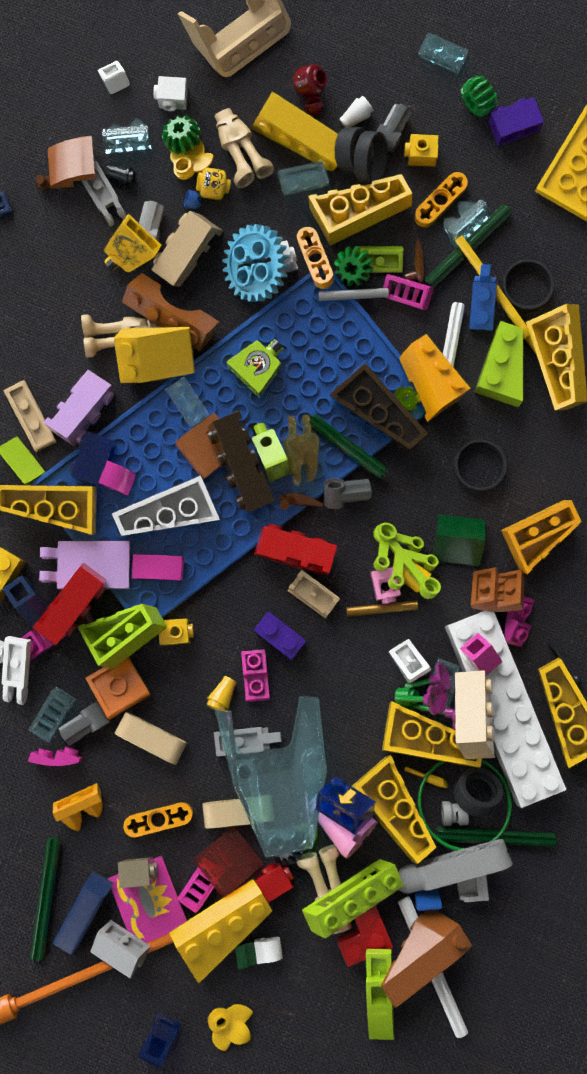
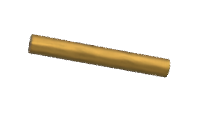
M416 600L346 607L347 617L418 610V602Z

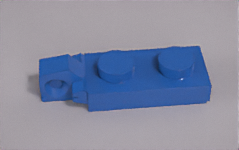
M481 264L480 276H475L469 329H494L497 283L496 277H491L492 265Z

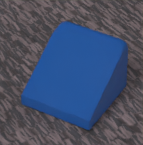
M438 888L414 892L415 906L418 911L442 908Z

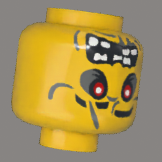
M207 167L198 173L196 191H199L202 198L221 200L224 193H229L230 180L226 179L224 170Z

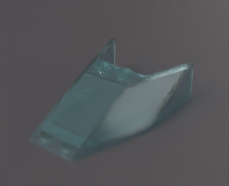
M300 696L291 743L287 747L246 754L240 752L234 738L232 711L214 709L233 786L265 857L313 848L327 773L319 698Z

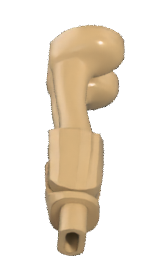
M230 108L216 113L214 117L217 121L216 127L223 149L230 152L237 166V172L234 176L236 187H247L254 180V173L246 162L240 150L241 147L248 154L256 176L259 179L270 176L274 172L272 162L258 154L250 140L252 137L251 131L239 119L238 115H233Z
M88 314L81 315L86 358L95 356L102 349L115 347L114 337L95 339L93 338L94 336L118 333L121 329L162 328L149 319L139 317H124L123 321L100 324L95 323Z
M334 844L319 850L320 858L331 887L329 890L322 876L319 860L315 852L303 854L296 862L298 867L307 870L313 879L318 895L315 901L341 885L336 867V860L340 852ZM349 922L333 934L351 929V923Z

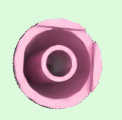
M324 792L322 795L317 793L310 801L312 805L311 813L345 858H349L362 845V841L371 834L378 823L372 816L349 804H339V799L327 792Z

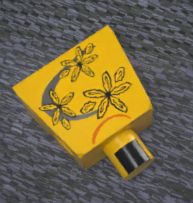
M128 214L104 249L105 253L109 255L105 259V264L110 270H115L120 266L126 272H131L154 258L161 244Z

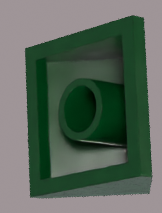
M438 514L433 555L437 557L439 562L479 567L486 541L485 520Z

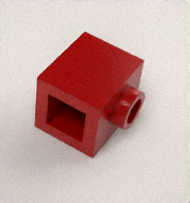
M271 863L261 870L263 874L255 880L266 901L269 903L293 888L292 880L295 878L288 866L283 868L281 863L276 866L274 863Z

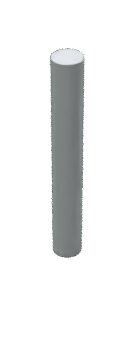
M388 288L318 292L319 301L383 298L389 296Z

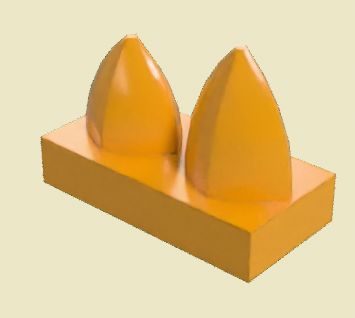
M96 783L54 802L53 815L56 821L61 820L69 828L79 831L82 823L80 811L84 810L89 815L99 817L103 807L99 785Z

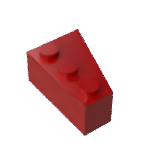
M274 524L262 527L254 555L319 575L330 573L337 545L327 543L328 541L314 537L312 539L305 537V534L301 532L291 531L289 533L282 531L283 527Z
M83 562L32 628L57 645L64 635L69 637L77 627L74 622L78 616L84 618L91 609V606L88 604L91 599L95 597L98 600L106 588L103 584L107 579Z

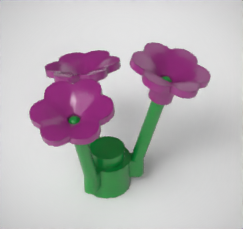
M443 662L436 664L437 674L430 675L428 679L418 682L405 683V688L396 689V704L407 707V709L427 711L433 715L442 714L444 717L452 719L453 729L456 730V705L455 709H445L448 696L444 691L451 689L450 675ZM426 684H436L435 686H429L427 694L424 696H419L418 690H414L416 687ZM418 702H424L426 706L419 705Z

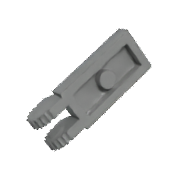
M95 161L96 179L81 181L99 212H102L111 227L115 223L113 217L107 211L109 207L114 205L119 217L125 219L127 215L120 205L119 198L98 162Z

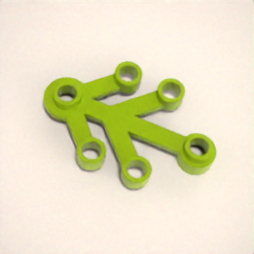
M390 523L378 525L374 530V538L379 542V551L373 565L377 571L384 572L390 564L387 558L389 548L395 554L393 574L388 580L389 587L393 590H399L403 586V567H405L420 585L419 590L422 597L426 599L436 597L441 590L439 581L432 577L426 578L414 562L421 563L426 570L432 571L438 565L437 557L432 554L424 555L418 553L424 546V542L420 537L399 534ZM399 543L408 545L409 550L403 549Z

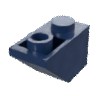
M21 575L2 589L15 609L31 627L35 625L48 608L26 576Z

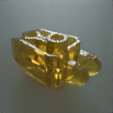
M303 415L302 425L304 434L298 435L295 417L289 416V436H286L283 440L290 471L296 483L301 482L302 465L306 467L308 481L314 480L318 466L319 437L315 433H311L309 415Z

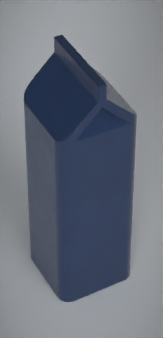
M94 871L91 873L55 937L54 945L71 955H75L79 951L114 882Z

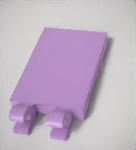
M58 541V548L40 547V557L42 559H58L57 572L40 571L39 581H42V583H57V589L62 590L84 562L107 579L103 584L106 589H130V541Z

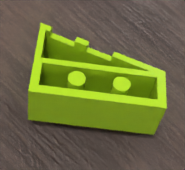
M500 321L491 342L474 391L475 393L515 407H519L523 402V328Z
M139 604L119 611L110 617H102L95 622L77 627L98 666L115 668L167 628V625L156 607Z

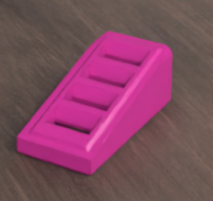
M390 274L386 275L383 288H388L389 296L384 298L422 310L428 309L434 287ZM396 281V289L394 295L390 294L393 286V282ZM405 284L406 287L403 293V297H399L402 285ZM415 287L412 300H409L411 289ZM421 290H424L421 297V301L418 302Z
M205 856L179 894L177 900L197 913L225 869ZM204 866L215 872L216 876L213 877L203 870ZM199 874L211 882L209 886L197 878ZM192 884H196L205 892L201 894L199 891L191 887ZM186 893H191L193 896L198 898L199 901L196 903L188 896H186Z

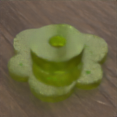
M398 387L395 390L396 398L407 410L416 409V403L420 400V395L418 392L413 391V387Z

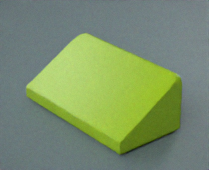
M359 246L360 253L368 250L365 256L366 259L373 258V262L369 264L374 268L371 273H403L402 246Z
M18 437L0 446V455L24 485L30 486L31 483L46 473Z

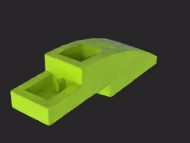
M392 949L366 950V998L369 1039L394 1040V1007L381 987L392 964Z

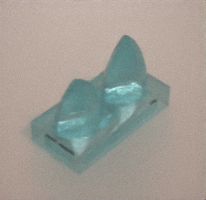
M427 33L418 56L459 74L469 50L444 40L437 34Z
M138 118L131 123L130 127L121 128L114 123L108 129L102 130L106 153L151 149L148 125H145Z
M323 161L283 169L278 172L284 196L326 187L329 184Z
M481 199L477 203L458 201L457 207L461 217L459 219L444 218V229L449 236L450 243L456 248L458 245L455 240L463 235L467 239L489 218L487 204Z
M185 377L165 389L190 429L210 416Z

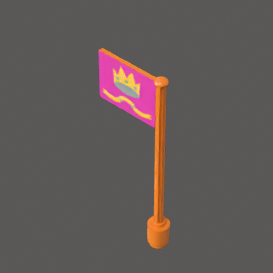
M162 856L153 859V863H158V877L149 886L119 888V874L108 878V880L114 882L111 890L127 931L150 945L147 953L173 943L169 932L187 922L181 903L177 900L176 890ZM102 961L21 997L12 998L10 994L0 997V1025L17 1018V1012L20 1011V1008L108 971L113 967Z

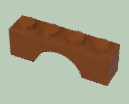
M141 273L127 285L122 303L162 328L190 327L192 347L200 351L213 338L219 324L218 320L200 309L185 311L170 305L161 295V285Z

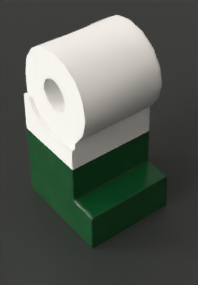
M280 937L245 940L235 947L238 969L248 968V966L261 963L275 962L283 958Z

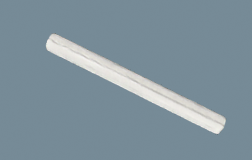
M408 896L400 899L398 904L410 929L418 915ZM440 973L432 980V983L457 1038L464 1037L468 1034V1030L443 973Z

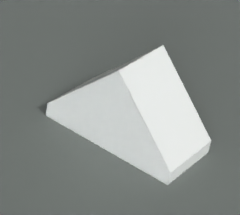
M409 639L389 651L408 683L431 671L430 666Z

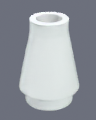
M362 96L360 99H355L344 115L339 118V121L344 128L352 127L371 117L370 114L374 110L366 98Z

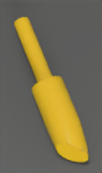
M409 767L404 769V771L424 778L426 775ZM430 774L426 780L427 783L438 787H448L445 779Z

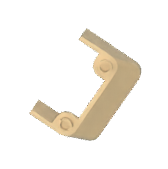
M245 0L249 10L216 35L210 27L199 25L197 20L184 12H179L178 16L193 44L214 70L224 77H229L289 32L291 20L282 0Z

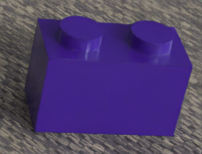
M534 97L527 100L522 98L508 107H497L491 112L488 121L498 147L540 132L544 123Z
M269 611L254 629L258 635L290 660L294 658L306 642L305 639Z

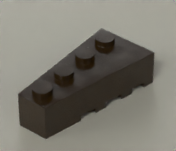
M365 363L329 394L331 399L409 452H412L428 437L426 430Z
M239 410L213 421L208 426L209 431L206 434L211 445L215 444L219 452L216 454V458L221 467L225 466L228 473L225 478L230 489H235L237 497H235L236 504L239 510H244L246 514L274 502L264 473L262 471L258 472L256 468L259 466V460L256 452L248 447L250 437L247 429H244L239 424L238 420L242 419Z

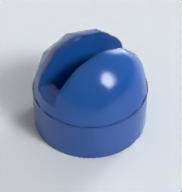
M189 189L185 196L184 208L198 209L202 201L200 194Z

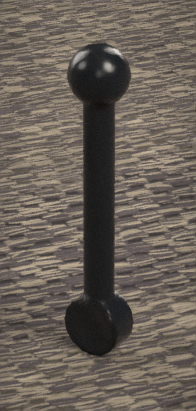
M550 642L548 645L549 649L555 651L557 656L563 661L574 682L580 684L581 677L575 674L558 649V642Z

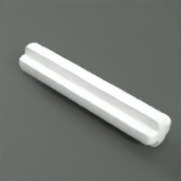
M454 302L451 307L443 355L453 367L465 307L464 304Z

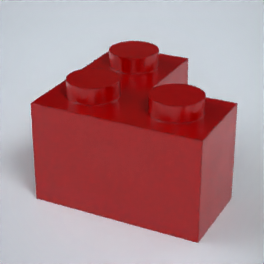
M376 905L355 918L359 929L337 938L347 967L366 960L367 949L393 948Z

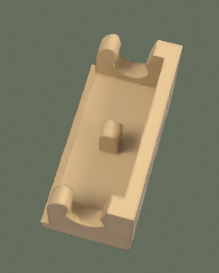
M303 570L300 571L288 589V592L325 619L340 600L337 595Z

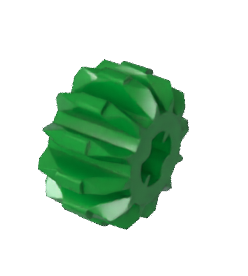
M482 75L470 78L461 89L465 106L476 117L488 115L498 104L497 93L494 91V87Z
M177 115L175 120L169 119V124L163 125L162 139L170 152L173 151L176 155L182 152L186 155L187 151H194V146L200 145L201 130L194 118L190 119L187 115L181 118Z
M348 246L345 248V252L340 251L338 253L339 259L334 261V265L339 267L335 270V274L342 275L340 282L347 279L348 286H352L354 282L357 286H360L363 280L367 281L370 278L368 273H371L374 268L369 265L373 262V258L366 259L365 257L368 250L360 253L359 246H356L354 250ZM350 264L357 265V269L355 267L351 268Z

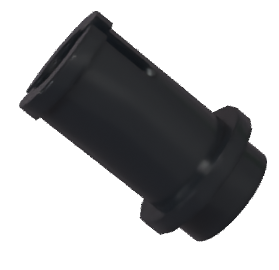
M108 164L107 169L110 172H105L107 179L124 182L126 186L134 184L136 171H133L131 167L125 169Z

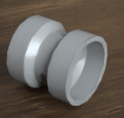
M442 801L441 815L443 826H451L453 823L468 825V813L461 809L458 803L452 804L450 801Z

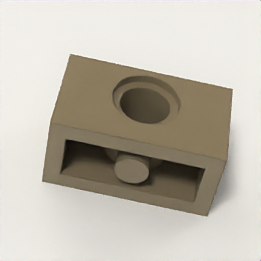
M153 857L127 859L118 862L119 888L151 885L155 882L156 877H158V863H153Z

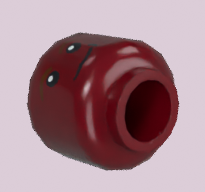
M311 64L298 68L295 71L293 86L300 96L307 98L321 94L325 90L327 75L319 65Z

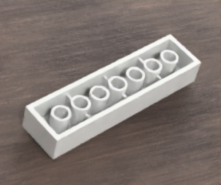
M483 611L445 626L463 672L477 671L460 650L477 633L493 646L503 661L487 677L492 679L493 694H490V702L493 703L494 716L492 717L494 751L516 805L523 808L565 791V785L495 613Z

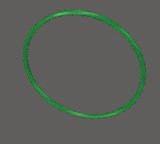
M482 760L481 763L489 767L500 778L508 798L507 818L500 832L491 840L494 841L500 838L508 826L512 801L509 788L502 775L491 764ZM440 761L427 772L421 782L418 792V810L429 834L443 846L458 851L465 848L452 846L439 839L427 825L422 812L421 797L423 787L430 774L437 767L446 763Z

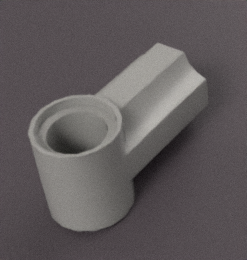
M154 201L144 202L139 224L159 242V227L164 206Z

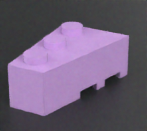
M87 370L70 390L72 394L65 403L61 401L58 404L57 409H59V412L52 420L47 417L43 423L53 433L75 447L77 443H82L86 438L88 427L98 421L101 415L100 410L104 404L108 405L113 399L114 389L112 385Z

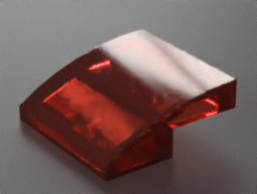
M234 826L230 827L193 859L222 898L231 893L264 864Z

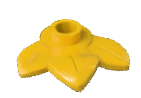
M201 140L200 145L194 146V151L189 150L186 155L182 152L176 155L171 151L170 158L174 163L173 170L177 178L182 180L189 179L195 172L203 171L204 168L209 167L212 163L214 156L211 153H205Z
M234 1004L228 1009H214L208 1017V1025L213 1031L212 1041L218 1049L226 1051L231 1042L239 1045L249 1042L251 1035L245 1022L251 1017L253 1011L241 1004ZM220 1018L225 1019L224 1023L220 1025L217 1024V1021Z

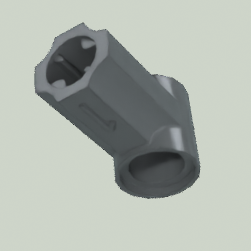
M394 104L384 124H380L376 131L384 134L387 149L391 153L395 151L401 139V133L412 114L402 104Z
M331 478L324 482V505L329 509H340L344 507L345 503L370 500L372 496L368 479L344 482L342 479Z
M97 701L58 729L64 741L70 746L90 732L94 733L101 729L110 720Z

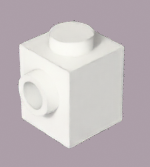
M159 76L158 85H154V99H157L159 108H163L166 111L186 110L188 93L186 78Z

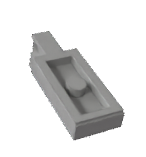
M268 727L214 732L216 756L265 751L270 749V743L282 742L281 732L269 733Z

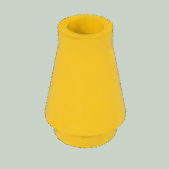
M224 676L222 681L208 696L207 699L209 701L206 705L217 712L224 713L225 709L229 708L237 682Z

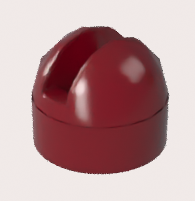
M316 95L308 97L305 101L306 113L310 116H317L322 112L323 102L321 98Z

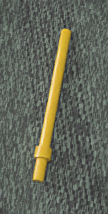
M461 235L455 242L480 276L481 264L483 263L463 235ZM497 284V301L514 325L523 328V339L527 341L536 354L527 325Z

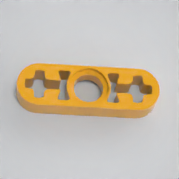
M454 172L449 175L416 209L414 219L418 226L423 228L430 227L465 192L468 181L463 173ZM453 181H454V182L460 181V182H461L460 187H459V186H456V187L452 190V193H450L449 190L451 189V187H452V185H453ZM437 195H444L447 198V203L445 205H438L434 198ZM430 207H432L433 210L430 212L429 219H421L422 213H427Z
M304 227L297 234L299 247L315 286L320 289H326L334 282L331 266L316 230L311 227ZM306 236H309L313 246H308L305 240ZM315 253L322 256L318 262H311L309 260L310 256ZM322 268L323 273L326 276L325 280H322V278L320 277L318 269Z
M180 802L130 815L125 820L123 828L128 836L139 837L182 826L192 819L193 809L188 803ZM179 807H182L184 811H188L185 820H181V817L172 818L174 823L169 824L170 816L166 810L171 809V814L177 813ZM162 813L165 817L164 825L160 827L155 826L152 823L153 814ZM147 815L149 830H146V825L140 826L138 832L129 828L132 819H135L137 823L145 821L143 816Z

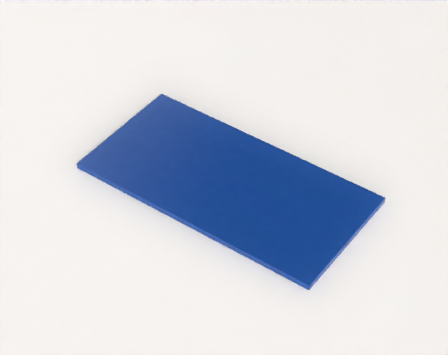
M322 268L318 269L320 277L322 278V280H325L326 276L324 275ZM334 272V282L326 289L316 287L311 274H307L194 360L195 373L171 377L30 484L31 486L97 487L96 534L91 535L63 528L73 541H130V589H110L125 609L145 604L156 607L162 618H164L255 548L262 527H268L269 524L282 527L308 507L290 504V507L284 510L280 507L281 500L278 498L279 496L286 493H298L317 500L324 494V482L331 478L343 480L361 466L308 426V421L314 414L372 457L393 441L331 399L329 395L364 363L417 422L426 414L422 402H418L416 398L418 394L413 383L409 382L399 360L401 355L356 299L319 301L318 292L348 290ZM275 339L284 347V350L276 357L281 362V369L259 398L228 369L227 361L257 340L266 348ZM240 410L242 419L238 420L239 424L248 422L243 428L247 429L250 439L254 437L252 429L248 427L250 424L265 423L267 430L274 429L288 459L291 474L269 483L260 460L259 466L256 467L258 472L262 471L264 473L274 502L246 514L244 510L240 511L235 501L237 494L234 488L230 489L225 478L228 473L225 466H223L203 480L220 520L121 536L112 513L200 476L175 445V442L213 413L220 419ZM251 442L248 447L256 452L253 442ZM102 453L106 463L107 461L115 463L137 474L129 495L126 496L102 487L98 482L104 468L94 472V466L84 463L86 455L89 454L99 458ZM133 554L184 557L183 581L132 578Z

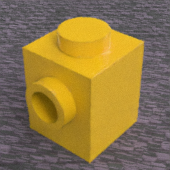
M411 134L409 143H405L404 157H408V165L435 166L438 158V135Z
M188 619L164 620L167 628L159 633V642L162 646L190 643V638H194L193 623L189 624Z

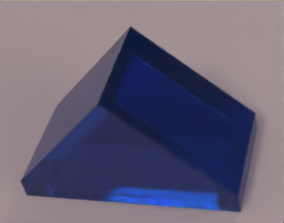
M158 1013L138 1057L161 1068L180 1023Z

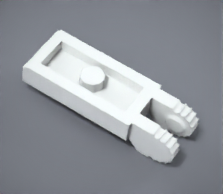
M12 636L5 638L2 672L3 701L5 702L12 701L14 687H17V703L24 705L26 702L31 640Z

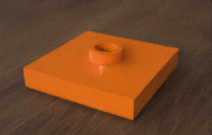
M129 657L115 668L103 667L85 678L109 720L151 695Z

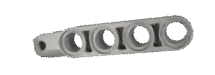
M498 839L429 858L418 864L414 863L402 867L398 873L404 886L399 891L413 893L420 890H432L499 872L509 868L513 863L507 852L504 840Z

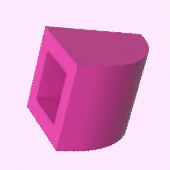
M107 461L98 483L102 487L128 496L137 474Z
M479 633L460 648L476 670L485 671L486 675L503 662L493 646Z

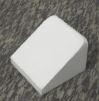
M118 61L98 70L110 94H114L130 85L127 75Z

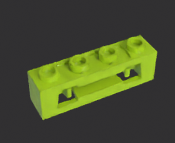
M379 859L302 909L311 932L326 939L404 885L395 864ZM373 871H376L375 875H369Z

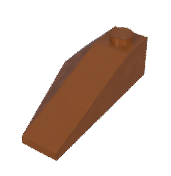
M436 910L425 911L413 922L408 938L401 945L402 950L397 960L392 962L381 984L394 1008L398 1007L442 973L472 947L461 926Z

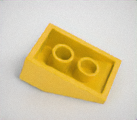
M190 327L121 329L114 337L120 383H143L195 373Z

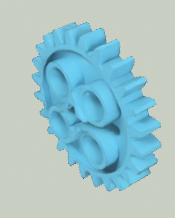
M254 224V226L247 225L246 229H239L240 234H233L234 242H227L231 248L230 250H224L228 258L222 260V262L227 263V267L223 269V272H228L229 274L225 281H231L229 289H235L234 295L241 296L242 300L250 302L264 301L265 298H272L271 293H278L277 286L284 285L281 277L288 276L283 272L284 268H289V265L284 263V260L289 258V255L283 254L287 246L280 245L283 238L276 237L277 231L270 230V227ZM271 259V261L267 263H258L260 260L267 261ZM243 264H252L251 266H243L240 268V266Z

